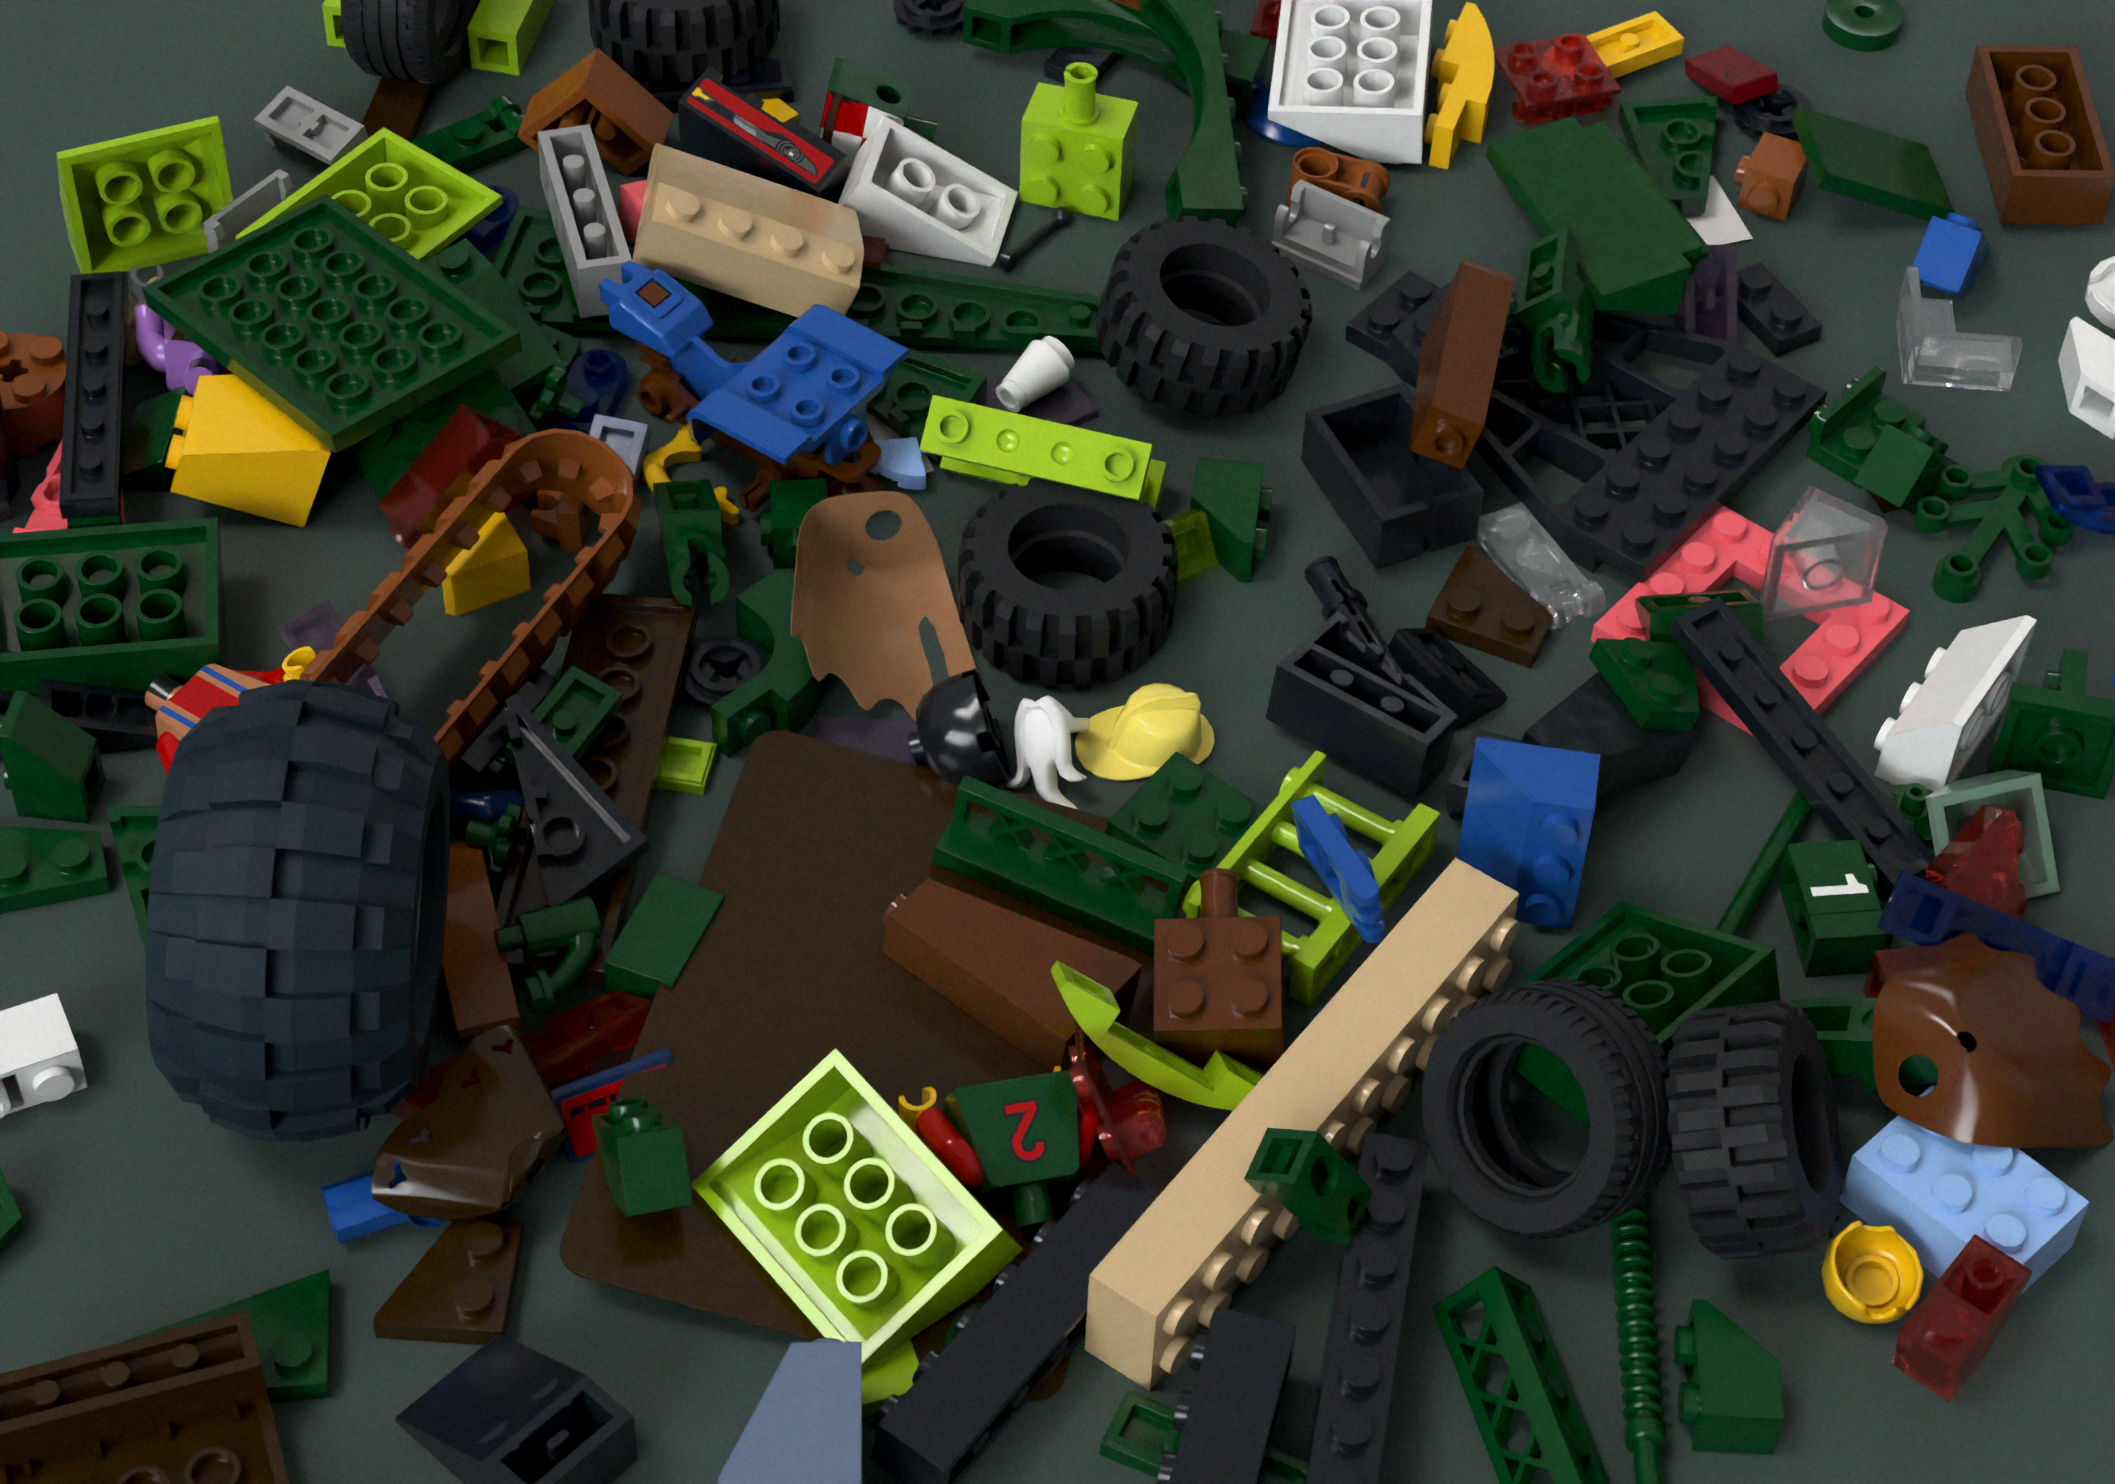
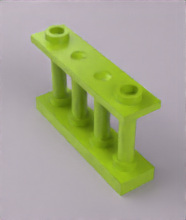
M936 395L932 396L919 448L921 452L942 456L940 468L946 472L1007 486L1017 483L1019 487L1028 485V481L1031 478H1039L1136 500L1141 505L1148 502L1157 512L1169 469L1167 462L1151 459L1154 445Z
M1318 750L1312 754L1301 768L1295 766L1288 772L1282 782L1278 796L1216 867L1232 870L1238 874L1239 886L1237 887V894L1248 883L1319 921L1318 928L1310 937L1302 935L1300 938H1297L1282 930L1284 959L1287 960V968L1291 969L1288 996L1308 1007L1313 1004L1362 943L1363 939L1334 897L1329 899L1263 864L1279 845L1306 859L1299 849L1291 803L1314 794L1328 815L1336 813L1344 825L1382 844V849L1375 858L1371 859L1368 857L1374 872L1375 881L1379 885L1383 915L1434 853L1441 814L1419 803L1405 821L1397 819L1392 823L1324 788L1323 781L1327 755ZM1199 880L1194 882L1184 898L1182 911L1186 913V918H1200L1201 887ZM1238 907V917L1255 916Z

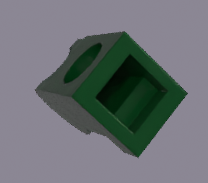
M1267 1128L1244 1177V1180L1256 1192L1273 1195L1294 1216H1298L1299 1224L1310 1234L1339 1245H1347L1352 1241L1358 1221L1372 1196V1190L1318 1131Z

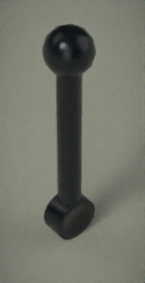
M1063 206L1056 208L1051 220L1015 249H1005L1001 253L997 263L998 267L1006 272L1012 271L1022 255L1058 226L1065 227L1071 223L1073 217L1071 210Z

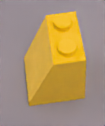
M235 374L199 375L193 397L181 396L174 421V428L184 431L182 436L173 434L165 462V467L175 469L170 492L304 528L328 463L331 449Z

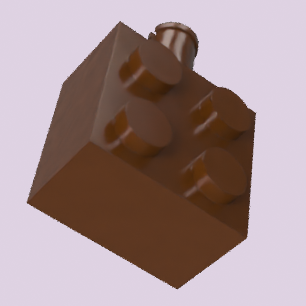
M1209 869L1204 871L1199 877L1201 887L1200 918L1155 919L1154 922L1155 1043L1193 1065H1206L1216 1049L1243 1064L1276 1063L1285 1052L1284 950L1281 916L1238 917V874L1228 869Z

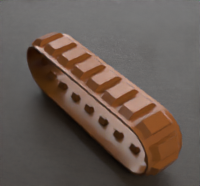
M553 428L529 434L506 445L502 459L489 460L470 481L466 496L454 499L437 519L434 533L424 534L404 556L400 572H390L370 595L367 610L356 611L336 633L332 650H321L301 673L299 680L346 684L363 664L370 666L380 654L381 650L378 646L397 625L404 627L414 615L412 607L430 587L437 588L448 574L445 569L463 549L470 550L480 538L478 531L495 512L502 513L515 495L540 489L560 491L582 500L599 515L598 531L604 535L593 548L584 546L575 557L578 566L562 585L552 584L543 596L547 603L530 623L520 622L511 634L515 641L497 662L489 660L478 674L482 680L464 701L456 699L447 709L445 715L449 720L433 739L446 756L450 777L458 763L460 754H464L491 723L493 715L498 714L504 708L505 700L516 694L523 686L526 675L536 674L553 653L558 637H566L584 616L589 600L598 599L616 577L621 560H625L628 557L639 522L642 502L633 493L636 479L627 469L623 459L604 441L581 431Z

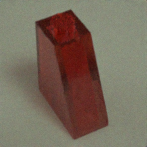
M462 403L379 503V509L392 524L389 528L390 534L409 550L424 534H433L439 516L456 497L466 496L470 481L489 460H501L506 445L528 435ZM538 489L515 495L503 512H508L536 493Z

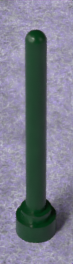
M1798 789L1714 930L1739 937L1780 868L1787 845L1794 844L1813 811V807Z

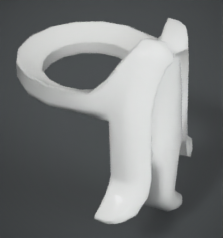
M1049 695L1037 701L1023 698L1018 706L1014 725L1017 772L1015 777L1006 785L1007 788L1017 789L1024 787L1030 779L1032 772L1035 788L1045 801L1078 809L1058 789L1057 770L1059 775L1069 782H1081L1087 779L1085 775L1078 772L1072 765L1070 733L1088 730L1090 727L1089 718L1073 717L1062 704Z

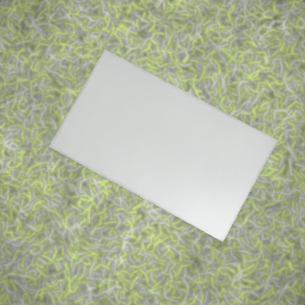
M1711 175L1705 213L1683 215L1709 248L1753 239L1714 175Z

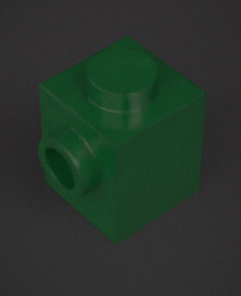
M826 479L770 481L771 512H760L761 546H772L773 569L795 568L800 526L807 512L815 504L827 498Z

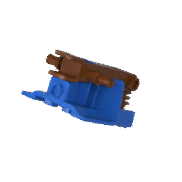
M627 261L621 266L622 282L624 284L615 283L607 278L599 284L601 301L609 306L610 326L640 342L636 346L638 351L644 352L640 356V360L650 364L651 371L640 380V387L637 389V398L641 405L652 414L663 413L667 415L666 422L668 424H673L676 421L683 425L686 424L689 436L699 445L709 438L759 466L760 470L756 473V481L738 495L739 503L745 510L749 508V512H756L770 498V481L826 479L827 498L854 493L883 491L882 481L869 473L881 461L882 450L879 445L866 438L868 434L866 412L875 406L874 397L884 389L896 366L909 356L908 348L826 306L816 304L788 326L778 339L752 361L739 363L737 359H733L727 362L699 338L713 326V320L704 304L663 269L658 268L652 271L640 264ZM853 454L859 455L861 459L854 462Z

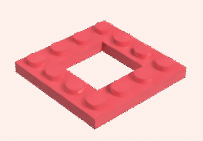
M1722 506L1643 584L1638 582L1594 624L1591 641L1595 643L1597 638L1624 640L1627 637H1634L1645 641L1635 607V598L1650 595L1717 591L1726 581L1734 576L1820 625L1779 667L1820 716L1906 627L1910 610L1729 508ZM1694 664L1699 705L1754 737Z

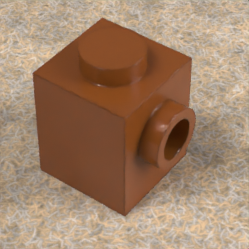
M1767 132L1763 133L1751 156L1744 154L1737 167L1734 184L1741 186L1737 207L1784 222L1787 221L1805 186L1809 168L1800 142Z

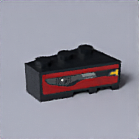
M710 66L678 100L680 149L682 152L838 204L847 180V155L794 120H791L786 125L761 109L764 104L763 100L752 93L745 99L722 84L720 81L723 75Z

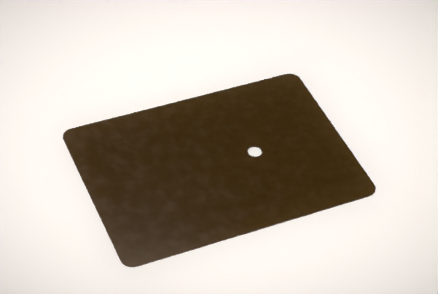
M772 730L759 735L751 745L698 883L700 887L725 894V900L674 988L659 984L630 1060L632 1061L661 1049L669 1048L674 1063L654 1070L624 1076L615 1099L616 1101L635 1097L646 1098L648 1105L656 1104L682 1126L692 1205L626 1217L613 1203L597 1146L560 1242L559 1251L563 1264L573 1274L589 1280L809 1341L825 1338L692 1187L691 1183L835 1048L869 1081L898 1114L899 1096H905L906 1101L911 1105L920 1106L922 1105V1089L924 1087H932L936 1090L937 1108L943 1111L941 1103L954 1088L1050 1073L882 953L886 929L883 917L892 901L901 893L910 895L928 878L1134 959L1142 965L1134 1002L1116 1022L1155 1043L1154 957L932 863L934 847L952 819L959 785L946 782L930 769L785 730ZM1000 789L1105 834L1107 822L1110 819L1108 817ZM972 802L971 811L992 820L998 819L991 809ZM1033 827L1028 828L1035 838L1049 844L1054 843L1047 833ZM1090 851L1084 852L1090 861L1103 867L1110 866L1102 856ZM1147 875L1140 876L1148 886L1168 893V884ZM1186 888L1183 893L1179 913L1176 919L1186 918V913L1182 911L1183 901L1188 892ZM1095 1043L1067 1070L1074 1069L1076 1080L1081 1066L1090 1067L1092 1070L1089 1088L1101 1115L1102 1125L1089 1161L1079 1169V1174L1067 1185L1049 1189L1057 1221L1069 1210L1068 1203L1074 1191L1087 1176L1097 1179L1113 1160L1123 1166L1145 1085L1144 1081L1113 1061ZM965 1186L1022 1247L1023 1250L1013 1259L1021 1264L1031 1253L1030 1246L1040 1228L1025 1231L1017 1229L1011 1196L979 1200L973 1188ZM1002 1270L975 1296L911 1338L919 1364L932 1349L936 1348L940 1352L944 1350L947 1330L953 1319L961 1311L975 1303L989 1300L992 1297L993 1285ZM1071 1352L1028 1401L1046 1400L1060 1390L1064 1382Z

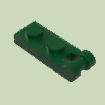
M508 96L496 98L489 105L488 110L460 120L455 124L410 142L464 174L530 147L517 136L524 115H521L520 107Z

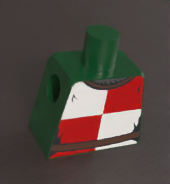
M836 57L827 89L818 136L847 155V168L851 169L856 153L883 116L890 118L931 143L934 141L938 122L908 115L914 91L909 84Z

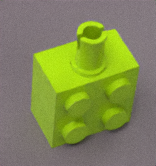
M1086 62L1071 63L1065 68V87L1038 82L1021 120L1019 201L1052 208L1063 206L1072 212L1119 221L1135 179L1139 102L1097 94L1096 78L1098 77V71L1093 65Z

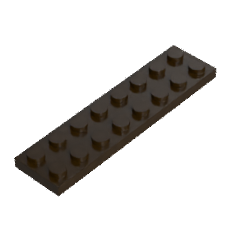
M602 593L598 599L589 600L584 616L572 629L559 681L573 665L623 693L622 707L577 763L645 836L699 617L697 600H692V606L680 604L677 599ZM525 805L496 908L499 928L514 925L516 914L548 906ZM639 859L589 895L597 910L601 936L597 939V947L590 964L572 984L605 986L604 960L622 932ZM568 947L529 957L524 955L522 949L505 953L511 978L522 979L523 977L533 975V970L538 968H544L547 976L550 975L567 954Z

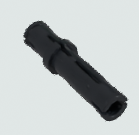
M1324 556L1310 563L1304 572L1306 575L1305 580L1311 585L1323 605L1322 616L1324 620L1327 621L1337 611L1341 612L1350 620L1348 630L1364 645L1371 642L1376 643L1385 651L1383 661L1399 676H1404L1403 670L1388 648L1386 641L1366 612L1368 604L1365 597L1359 590L1352 589L1341 571L1338 561L1333 556Z

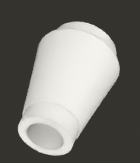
M1045 336L1042 340L1031 341L1002 383L996 388L998 399L1008 410L1017 413L1023 407L1030 405L1070 380V372L1075 368L1072 354L1062 342L1052 336Z

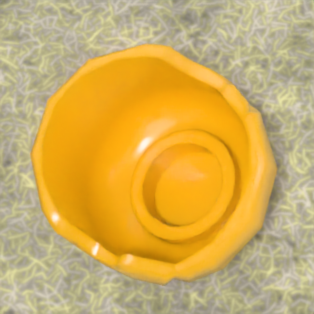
M1858 1220L1850 1223L1827 1247L1821 1276L1826 1296L1839 1312L1850 1319L1862 1323L1885 1324L1898 1321L1917 1303L1921 1293L1924 1272L1917 1251L1897 1234L1893 1226L1862 1225L1861 1221Z

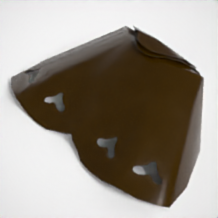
M506 1024L474 1037L444 1074L436 1101L429 1103L420 1111L408 1116L391 1133L379 1149L373 1169V1200L399 1213L439 1221L482 1217L507 1208L513 1201H523L561 1144L567 1128L534 1051L514 1027ZM509 1039L513 1040L511 1045L512 1054L492 1051L491 1049L495 1046H504ZM477 1067V1073L481 1082L462 1089L461 1085L471 1078L472 1068ZM429 1126L431 1128L428 1134V1143H409L411 1139L420 1137L425 1127ZM541 1158L540 1164L527 1179L533 1162ZM399 1162L407 1180L398 1183L391 1189L389 1184L396 1177L394 1164Z

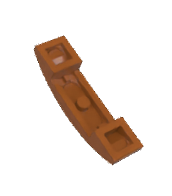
M464 840L450 843L447 909L442 965L459 1039L482 1034L490 1029L506 1024L509 1026L521 1024L506 954H499L494 940L493 931L499 929V923L482 848L465 844Z

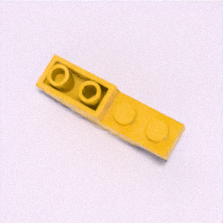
M1470 2L1465 3L1458 20L1450 19L1445 33L1444 49H1437L1431 68V78L1438 79L1435 100H1438L1437 112L1439 114H1430L1424 133V143L1431 144L1429 165L1446 170L1450 167L1461 139L1481 144L1489 112L1495 70L1494 49L1483 15L1477 5Z

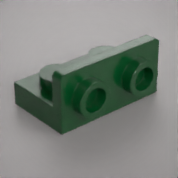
M1878 365L1862 378H1853L1845 387L1842 395L1830 405L1826 403L1821 405L1813 414L1808 425V431L1812 434L1806 456L1859 489L1861 486L1853 481L1886 423L1903 431L1907 423L1924 430L1926 418L1882 393L1887 370Z

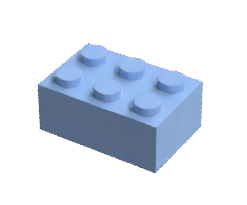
M1932 1085L1920 1096L1931 1093L1936 1086ZM1899 1115L1852 1155L1843 1184V1191L1839 1197V1201L1870 1226H1893L1897 1234L1917 1251L1920 1263L1924 1268L1992 1321L2073 1246L2090 1203L2019 1148L1960 1142L1927 1130Z

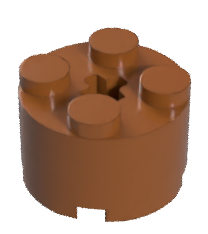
M0 330V395L15 458L29 457L40 453L39 445L55 439L57 446L62 441L67 356L61 341L56 337L30 333L6 334Z

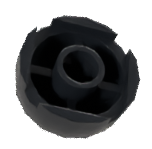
M975 668L936 683L922 696L916 709L917 730L907 733L908 742L917 766L920 767L928 764L933 773L946 782L959 785L963 777L967 775L990 786H997L1010 781L1008 777L1011 774L1010 764L997 718L993 719L986 704V701H990L989 694L980 674Z

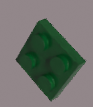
M1176 751L1108 820L1105 834L1190 869L1185 886L1189 890L1194 882L1199 880L1200 875L1204 871L1215 869L1266 808Z

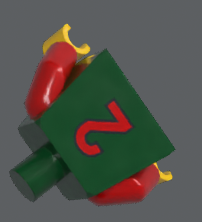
M1055 1066L1054 1071L1051 1073L954 1088L941 1103L943 1111L937 1108L936 1090L932 1087H924L922 1089V1105L920 1106L909 1104L903 1095L898 1098L899 1115L916 1134L920 1135L927 1146L963 1185L973 1188L979 1200L1011 1196L1017 1229L1019 1231L1041 1228L1048 1219H1055L1049 1189L1065 1186L1079 1174V1169L1089 1161L1102 1125L1101 1115L1089 1088L1092 1070L1087 1066L1080 1067L1077 1080L1074 1069L1061 1071V1066Z

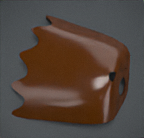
M1963 933L1945 941L1933 950L1905 965L1884 984L1873 1010L1872 1048L1874 1075L1881 1100L1894 1113L1942 1136L1964 1143L2014 1148L2097 1147L2109 1144L2114 1139L2112 1128L2105 1122L2099 1106L2100 1094L2111 1077V1068L2107 1063L2091 1054L2085 1048L2079 1031L2080 1008L2072 1001L2053 993L2041 984L2035 975V959L2032 956L2019 952L1996 950L1980 942L1976 934ZM1968 1032L1974 1037L1977 1043L1974 1051L1970 1053L1967 1051V1048L1961 1045L1960 1039H1957L1958 1033ZM1910 1056H1926L1933 1061L1937 1068V1085L1931 1093L1925 1096H1913L1907 1093L1900 1084L1899 1069L1902 1063Z

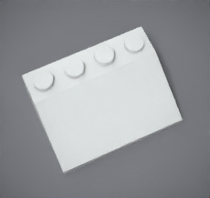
M1282 0L1268 106V119L1364 160L1391 164H1422L1432 46L1433 0Z

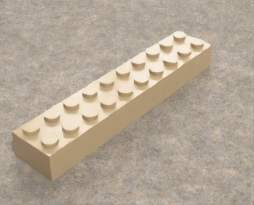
M1457 858L1449 864L1089 1275L1084 1350L1148 1391L1152 1390L1166 1372L1174 1375L1181 1369L1192 1351L1193 1340L1198 1329L1202 1330L1205 1326L1209 1329L1211 1328L1216 1307L1228 1310L1233 1292L1242 1282L1249 1285L1256 1280L1268 1260L1269 1250L1279 1238L1285 1241L1290 1239L1300 1226L1298 1216H1294L1273 1195L1259 1194L1244 1180L1267 1128L1318 1131L1344 1160L1351 1153L1359 1155L1364 1132H1375L1377 1122L1386 1111L1392 1114L1397 1112L1410 1092L1412 1080L1421 1070L1425 1072L1432 1046L1438 1040L1439 1034L1446 1027L1447 1022L1451 1018L1456 1017V1014L1462 1008L1482 998L1487 991L1492 993L1498 992L1507 980L1513 962L1507 958L1508 951L1520 928V922L1515 920L1519 892Z

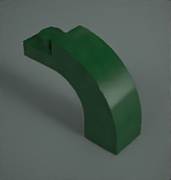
M779 568L735 597L737 637L757 644L768 654L770 660L761 672L711 706L713 743H717V749L728 758L747 745H752L759 735L768 732L772 728L774 730L799 733L816 713L824 694L826 676L821 681L815 679L802 640L798 635L795 638L791 635L794 579Z

